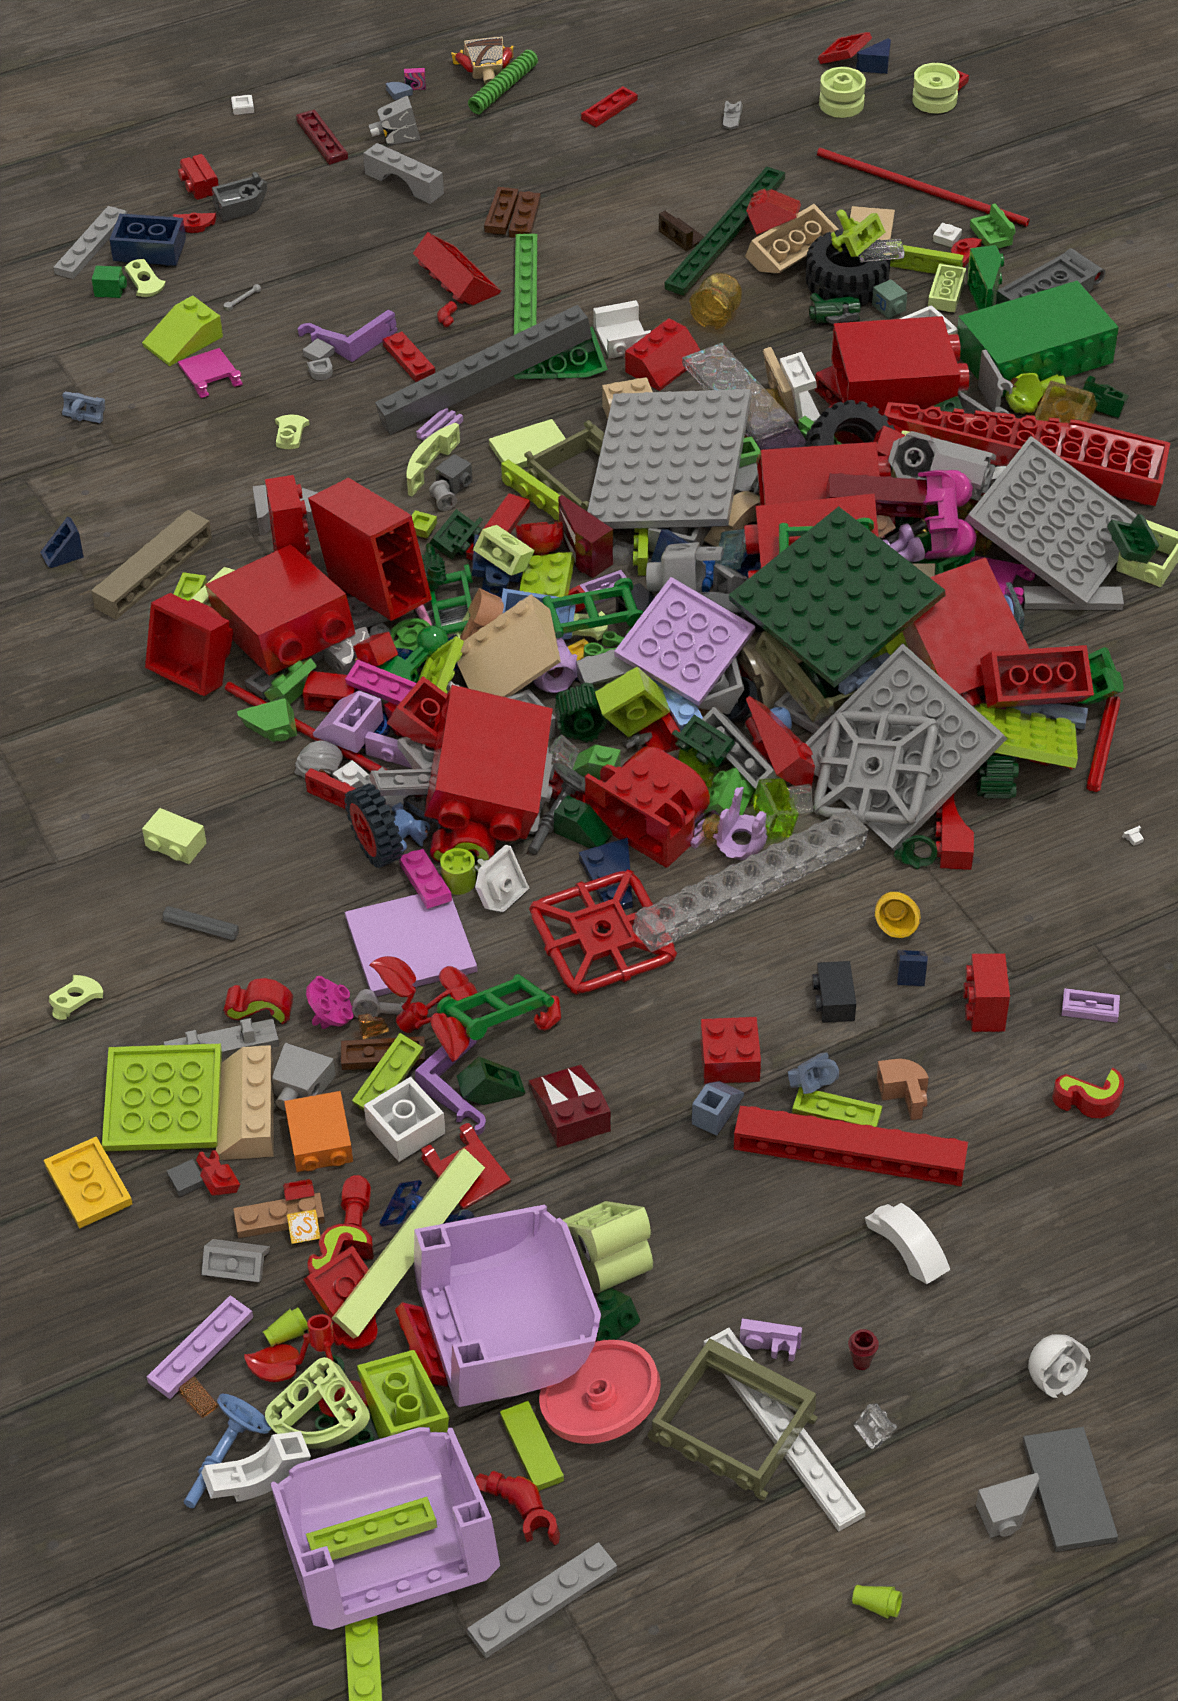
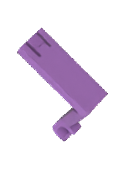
M387 310L349 337L322 329L312 323L300 325L298 327V334L300 337L306 333H311L312 342L318 338L334 346L336 353L353 362L381 343L382 339L397 332V327H395L397 325L394 318L395 313Z
M470 1038L469 1046L458 1059L477 1043V1040ZM441 1046L415 1070V1082L427 1095L457 1113L456 1122H462L465 1117H470L476 1121L478 1125H475L474 1130L478 1136L485 1130V1116L440 1078L456 1062L451 1061L445 1049Z

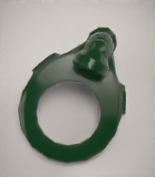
M915 835L905 839L901 843L902 846L894 851L896 860L904 864H910L915 869L932 864L938 854L934 841L923 835ZM917 841L927 843L931 848V855L927 858L918 857L913 852L915 850L914 843Z

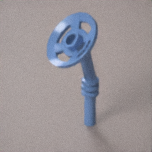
M220 1394L217 1398L222 1411L230 1418L228 1421L229 1427L211 1456L205 1458V1461L198 1470L199 1476L184 1500V1504L189 1508H195L206 1489L201 1473L204 1465L222 1463L223 1458L239 1432L243 1433L247 1429L252 1432L266 1434L271 1430L262 1413L235 1396Z

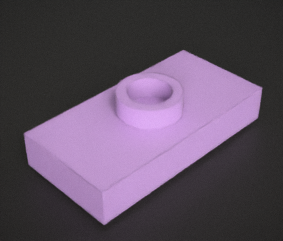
M368 731L365 736L366 755L412 768L405 756L397 748V739Z

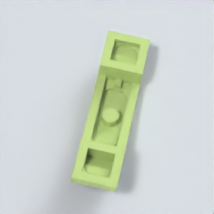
M453 423L436 431L415 450L407 467L409 496L412 497L424 484V471L440 453L449 455L460 443L459 424Z

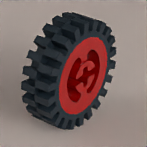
M368 783L347 792L344 799L346 804L345 810L348 812L347 818L352 823L350 827L352 831H355L356 841L360 842L359 847L362 851L364 850L366 858H369L370 863L374 864V867L380 868L401 859L403 856V845L401 844L402 838L398 834L399 828L395 825L394 821L396 819L394 815L391 816V808L385 804L386 799L384 796H381L379 789H376L375 785Z

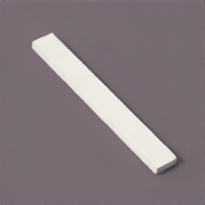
M730 1328L710 1337V1339L753 1360ZM709 1338L704 1340V1346L709 1340ZM725 1375L774 1444H776L794 1417V1414L785 1405ZM803 1428L785 1455V1459L836 1529L841 1531L864 1518L865 1510Z

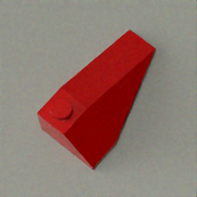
M749 696L746 698V701L776 775L808 793L812 788L815 764L811 757L813 755L812 750L766 705Z

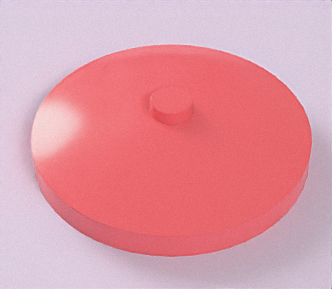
M622 1340L597 1341L586 1362L575 1374L560 1383L541 1388L539 1395L540 1409L549 1428L559 1437L581 1444L606 1442L628 1433L649 1415L659 1397L661 1387L660 1375L652 1357L640 1346Z

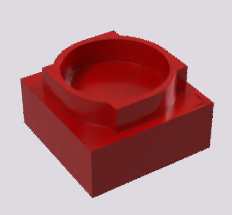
M168 593L151 602L145 668L202 696L209 694L223 685L225 659L230 653L233 629L229 627V620L221 617L213 608L195 599L187 601L172 593Z

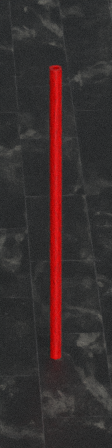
M819 148L817 151V156L990 214L991 205L823 148ZM1000 209L1009 221L1028 226L1029 218Z
M228 682L225 685L227 692L252 706L268 703L232 682ZM295 718L297 731L315 741H324L313 736V732L316 729ZM337 746L341 750L343 757L350 761L353 760L356 764L370 772L378 771L382 767L359 753ZM427 794L413 795L426 803Z

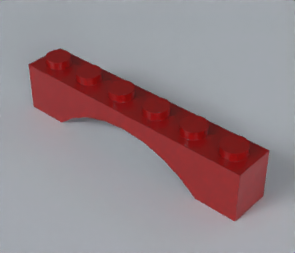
M955 791L936 811V818H941V822L936 821L935 837H940V841H936L937 857H940V868L972 870L974 832L964 823L954 803Z

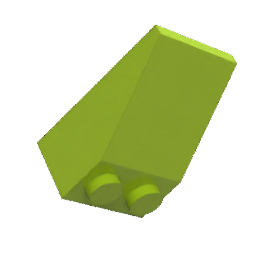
M191 296L176 304L145 338L142 344L168 366H172L223 337L220 315L196 297Z
M415 1350L357 1365L358 1375L379 1439L418 1427L430 1428V1432L447 1433L449 1416Z

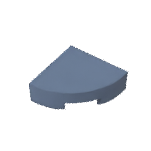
M386 83V90L394 100L413 95V88L405 83Z

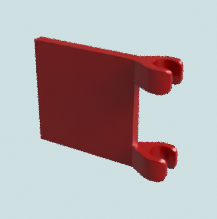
M470 1123L459 1127L461 1131L459 1136L462 1142L467 1145L463 1148L485 1168L459 1201L458 1205L462 1210L467 1209L511 1183L509 1176L480 1141ZM427 1145L421 1149V1159L439 1178L460 1150L440 1160L432 1145Z

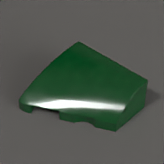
M1089 376L1085 381L1082 391L1078 394L1076 403L1119 418L1129 395L1114 389L1108 384L1095 383L1096 378Z

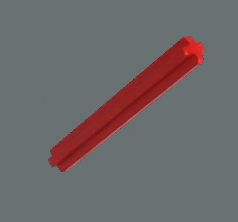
M1112 696L1106 701L1086 788L1089 791L1098 792L1101 789L1121 700L1118 696Z

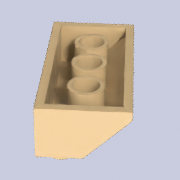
M813 204L799 212L797 218L778 225L751 240L745 257L759 272L780 273L806 258L808 248L819 236L823 237L825 233H832L839 229Z
M271 1045L242 1047L221 1063L218 1146L216 1147L220 1157L219 1160L274 1157V1090L272 1083L274 1063Z

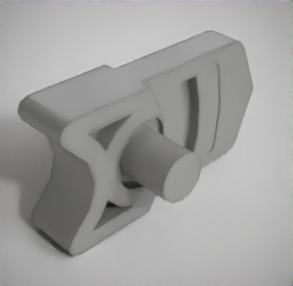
M728 101L725 102L724 128L729 130L738 128L743 107L741 101L736 104H730Z

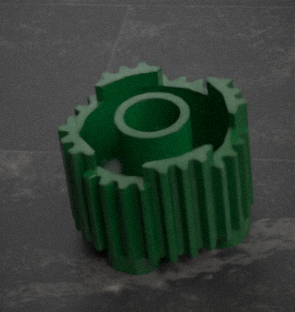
M586 682L581 684L580 687H570V690L560 691L556 695L555 713L562 737L570 739L574 737V740L579 738V740L588 743L589 740L592 742L594 738L598 739L599 733L602 732L601 729L604 730L605 726H607L609 720L602 715L595 694L598 689H594L593 684Z
M993 753L978 768L977 796L1000 799L1016 798V783H1013V780L1018 778L1019 765L1018 763H1013L1016 762L1015 756Z

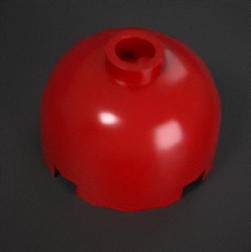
M555 521L554 524L538 522L515 526L517 539L535 550L534 556L549 555L550 552L556 551L562 544L564 535L563 522Z

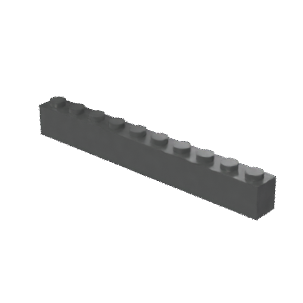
M578 305L573 306L376 401L375 404L381 423L388 433L392 435L592 338L588 317Z

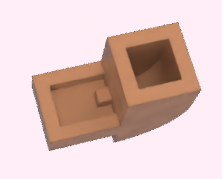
M479 588L468 608L471 616L460 639L466 640L480 628L485 627L499 615L503 614L504 604L502 599Z
M906 1059L878 1061L876 1079L882 1101L905 1098L910 1119H922L923 1107H927L929 1077L926 1071L917 1063Z

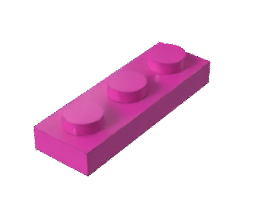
M358 659L345 678L347 685L396 705H399L416 685L415 682Z
M424 849L411 851L399 859L401 868L427 909L452 901L451 891Z

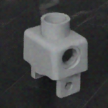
M700 542L668 545L661 557V562L647 563L646 583L648 592H660L666 582L672 577L699 594H725V592H702V582L706 577V564L703 561L721 560L724 554L723 547H700Z

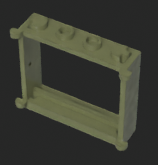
M590 420L584 422L586 429L533 456L531 451L524 453V457L527 458V472L586 511H588L589 502H582L547 470L589 448L600 456L605 433L593 425Z
M767 631L762 632L755 646L756 651L812 722L834 714L858 690L856 689L846 695L842 693L832 698H824L784 646Z
M709 1338L653 1419L652 1430L649 1431L648 1438L655 1443L659 1441V1444L664 1447L671 1446L680 1451L688 1460L698 1461L708 1466L714 1474L718 1476L724 1475L734 1480L742 1489L752 1490L757 1498L765 1500L768 1492L763 1489L806 1423L815 1424L818 1419L813 1414L816 1409V1393ZM709 1367L796 1411V1414L758 1471L669 1424Z

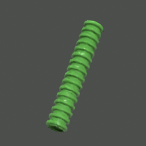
M525 50L468 100L470 110L475 114H481L486 110L487 107L493 104L494 101L537 65V55L531 50Z

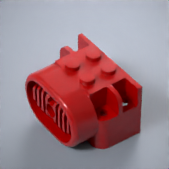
M646 746L639 749L622 767L606 764L601 768L600 780L590 774L585 776V803L593 808L612 831V835L620 840L628 838L629 846L665 868H668L691 846V841L694 837L695 820L708 809L710 804L709 790L700 775L685 763L656 747Z

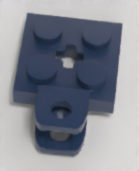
M475 534L473 540V548L480 535ZM473 550L471 576L483 577L482 590L491 593L490 590L492 589L497 590L498 593L494 595L502 598L503 588L507 589L509 581L520 582L521 572L511 576Z

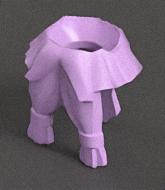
M556 638L561 662L550 669L563 667L562 674L554 679L548 672H545L533 681L539 689L546 692L557 693L565 691L577 677V655H572L562 638Z
M744 787L735 789L730 809H725L721 812L720 821L717 825L718 833L713 836L717 840L716 845L727 857L738 860H746L758 854L766 844L768 837L765 827L767 815L765 812L760 811L756 817L745 814L739 815ZM747 832L751 835V841L749 844L739 845L732 840V835Z

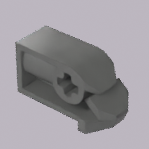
M253 172L252 177L212 187L213 204L222 222L257 212L265 197L267 182L257 172Z

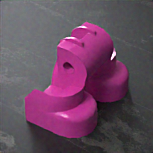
M958 470L919 472L918 476L920 478H927V495L923 504H938L939 516L925 518L931 533L932 551L925 553L924 558L931 560L960 557L968 554L975 546L977 536L975 529L968 522L958 519L957 507L966 504L972 496L973 487L971 480L967 475Z

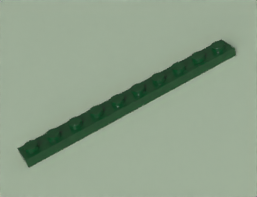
M766 166L664 282V289L684 296L748 223L750 218L746 210L751 198L754 197L753 194L762 189L766 191L776 190L785 180V172Z

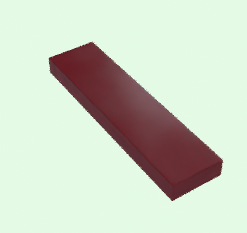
M315 109L296 115L297 123L329 165L348 159V152Z

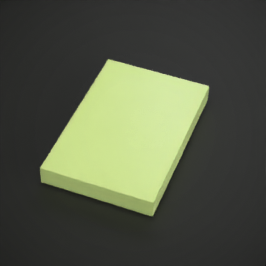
M550 419L490 438L489 446L501 463L509 459L520 468L527 467V458L524 457V453L531 451L534 456L566 438L554 421Z

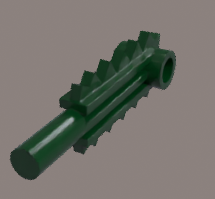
M428 543L425 546V554L421 556L429 589H438L439 584H443L447 580L445 561L439 557V554L435 553V547Z

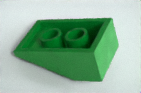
M996 245L970 248L967 286L978 310L995 305L997 290H999V285L1002 284L1001 267H1004V256L999 253Z

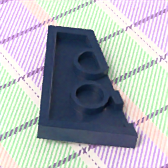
M628 838L579 852V860L590 881L616 872L630 870ZM620 882L596 890L601 903L613 899ZM631 885L628 886L620 903L623 910L633 907Z

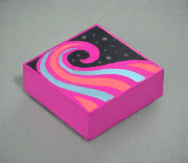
M425 68L404 69L405 84L412 87L413 90L426 89Z

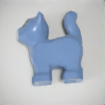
M401 802L392 806L396 819L394 823L398 826V834L402 838V851L407 849V844L403 839L408 835L422 847L423 841L427 838L428 831L430 830L429 823L424 820H415L410 813L404 810Z

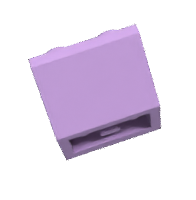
M357 691L340 699L313 732V736L358 753L365 744V736L368 731L374 732L383 721L381 699L362 691Z

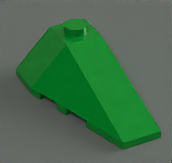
M590 327L592 338L514 375V378H587L606 371L608 368L594 329Z

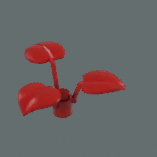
M384 956L370 963L369 966L377 971L382 981L394 994L399 997H407L406 1002L401 1006L403 1011L396 1017V1023L399 1028L406 1033H411L415 1029L431 1023L437 1038L451 1061H456L470 1043L465 1027L456 1018H447L445 1013H435L427 1018L430 1008L449 994L456 1001L476 994V987L473 983L469 982L468 977L453 966L444 967L439 972V979L447 990L425 1006L421 1002L411 1003L416 992V988L413 986L416 976L409 965L397 957Z
M324 1314L312 1316L307 1322L308 1333L303 1335L304 1342L300 1354L293 1346L281 1344L267 1347L256 1353L244 1354L245 1362L251 1372L262 1380L269 1382L287 1380L296 1374V1365L303 1363L309 1343L316 1351H325L326 1357L332 1361L331 1346L333 1343L336 1346L343 1344L348 1349H359L373 1343L378 1334L375 1314L359 1336L354 1339L341 1327L337 1329L332 1324L329 1316ZM350 1381L366 1407H368L362 1384L358 1381ZM344 1387L336 1391L334 1395L335 1402L340 1401L344 1397ZM324 1398L318 1401L320 1410L328 1416L335 1417ZM348 1407L347 1410L350 1411L352 1416L355 1415L356 1411Z

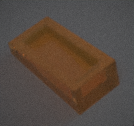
M192 1377L179 1387L180 1394L202 1418L218 1408V1404L195 1377Z

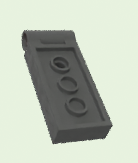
M1070 248L1059 257L997 290L995 305L1077 280L1088 292L1093 289V284L1098 285L1102 282L1106 272Z

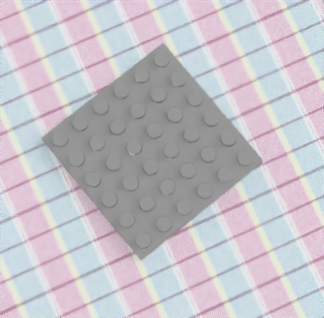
M1030 436L969 513L965 521L1083 609L1118 561L1120 551L1112 540L1107 525L1111 519L1131 524L1137 515Z
M902 644L816 731L806 744L812 750L813 755L811 757L815 764L814 774L819 778L821 770L820 759L824 757L830 728L836 717L835 714L839 711L854 710L882 713L885 710L891 711L892 714L924 716L936 720L938 728L930 765L932 772L931 776L927 778L921 808L918 816L915 818L916 821L913 824L902 825L878 822L867 823L895 851L902 846L901 843L905 839L910 838L1007 738L910 649ZM849 721L859 738H876L879 723ZM891 724L888 728L886 741H899L918 726ZM843 726L841 727L834 757L849 759L853 741ZM926 735L905 750L902 764L920 765ZM875 761L874 765L869 766L872 771L878 769V761ZM831 768L827 785L831 790L844 782L847 768ZM899 773L896 792L909 809L917 775ZM850 790L840 799L851 809L859 810L863 791ZM873 793L869 811L902 814L889 794Z

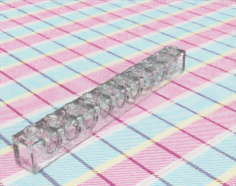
M850 809L842 813H836L830 819L822 823H816L799 834H793L779 844H772L766 850L758 854H752L746 860L736 865H729L725 870L715 875H709L703 881L693 886H686L680 892L672 896H666L650 907H643L635 913L633 931L646 947L653 952L865 847L869 829Z

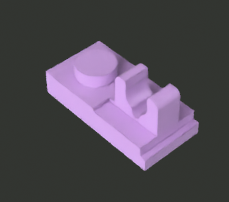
M742 1319L740 1343L743 1346L751 1349L771 1348V1357L777 1359L779 1350L788 1351V1361H794L797 1349H800L801 1327Z

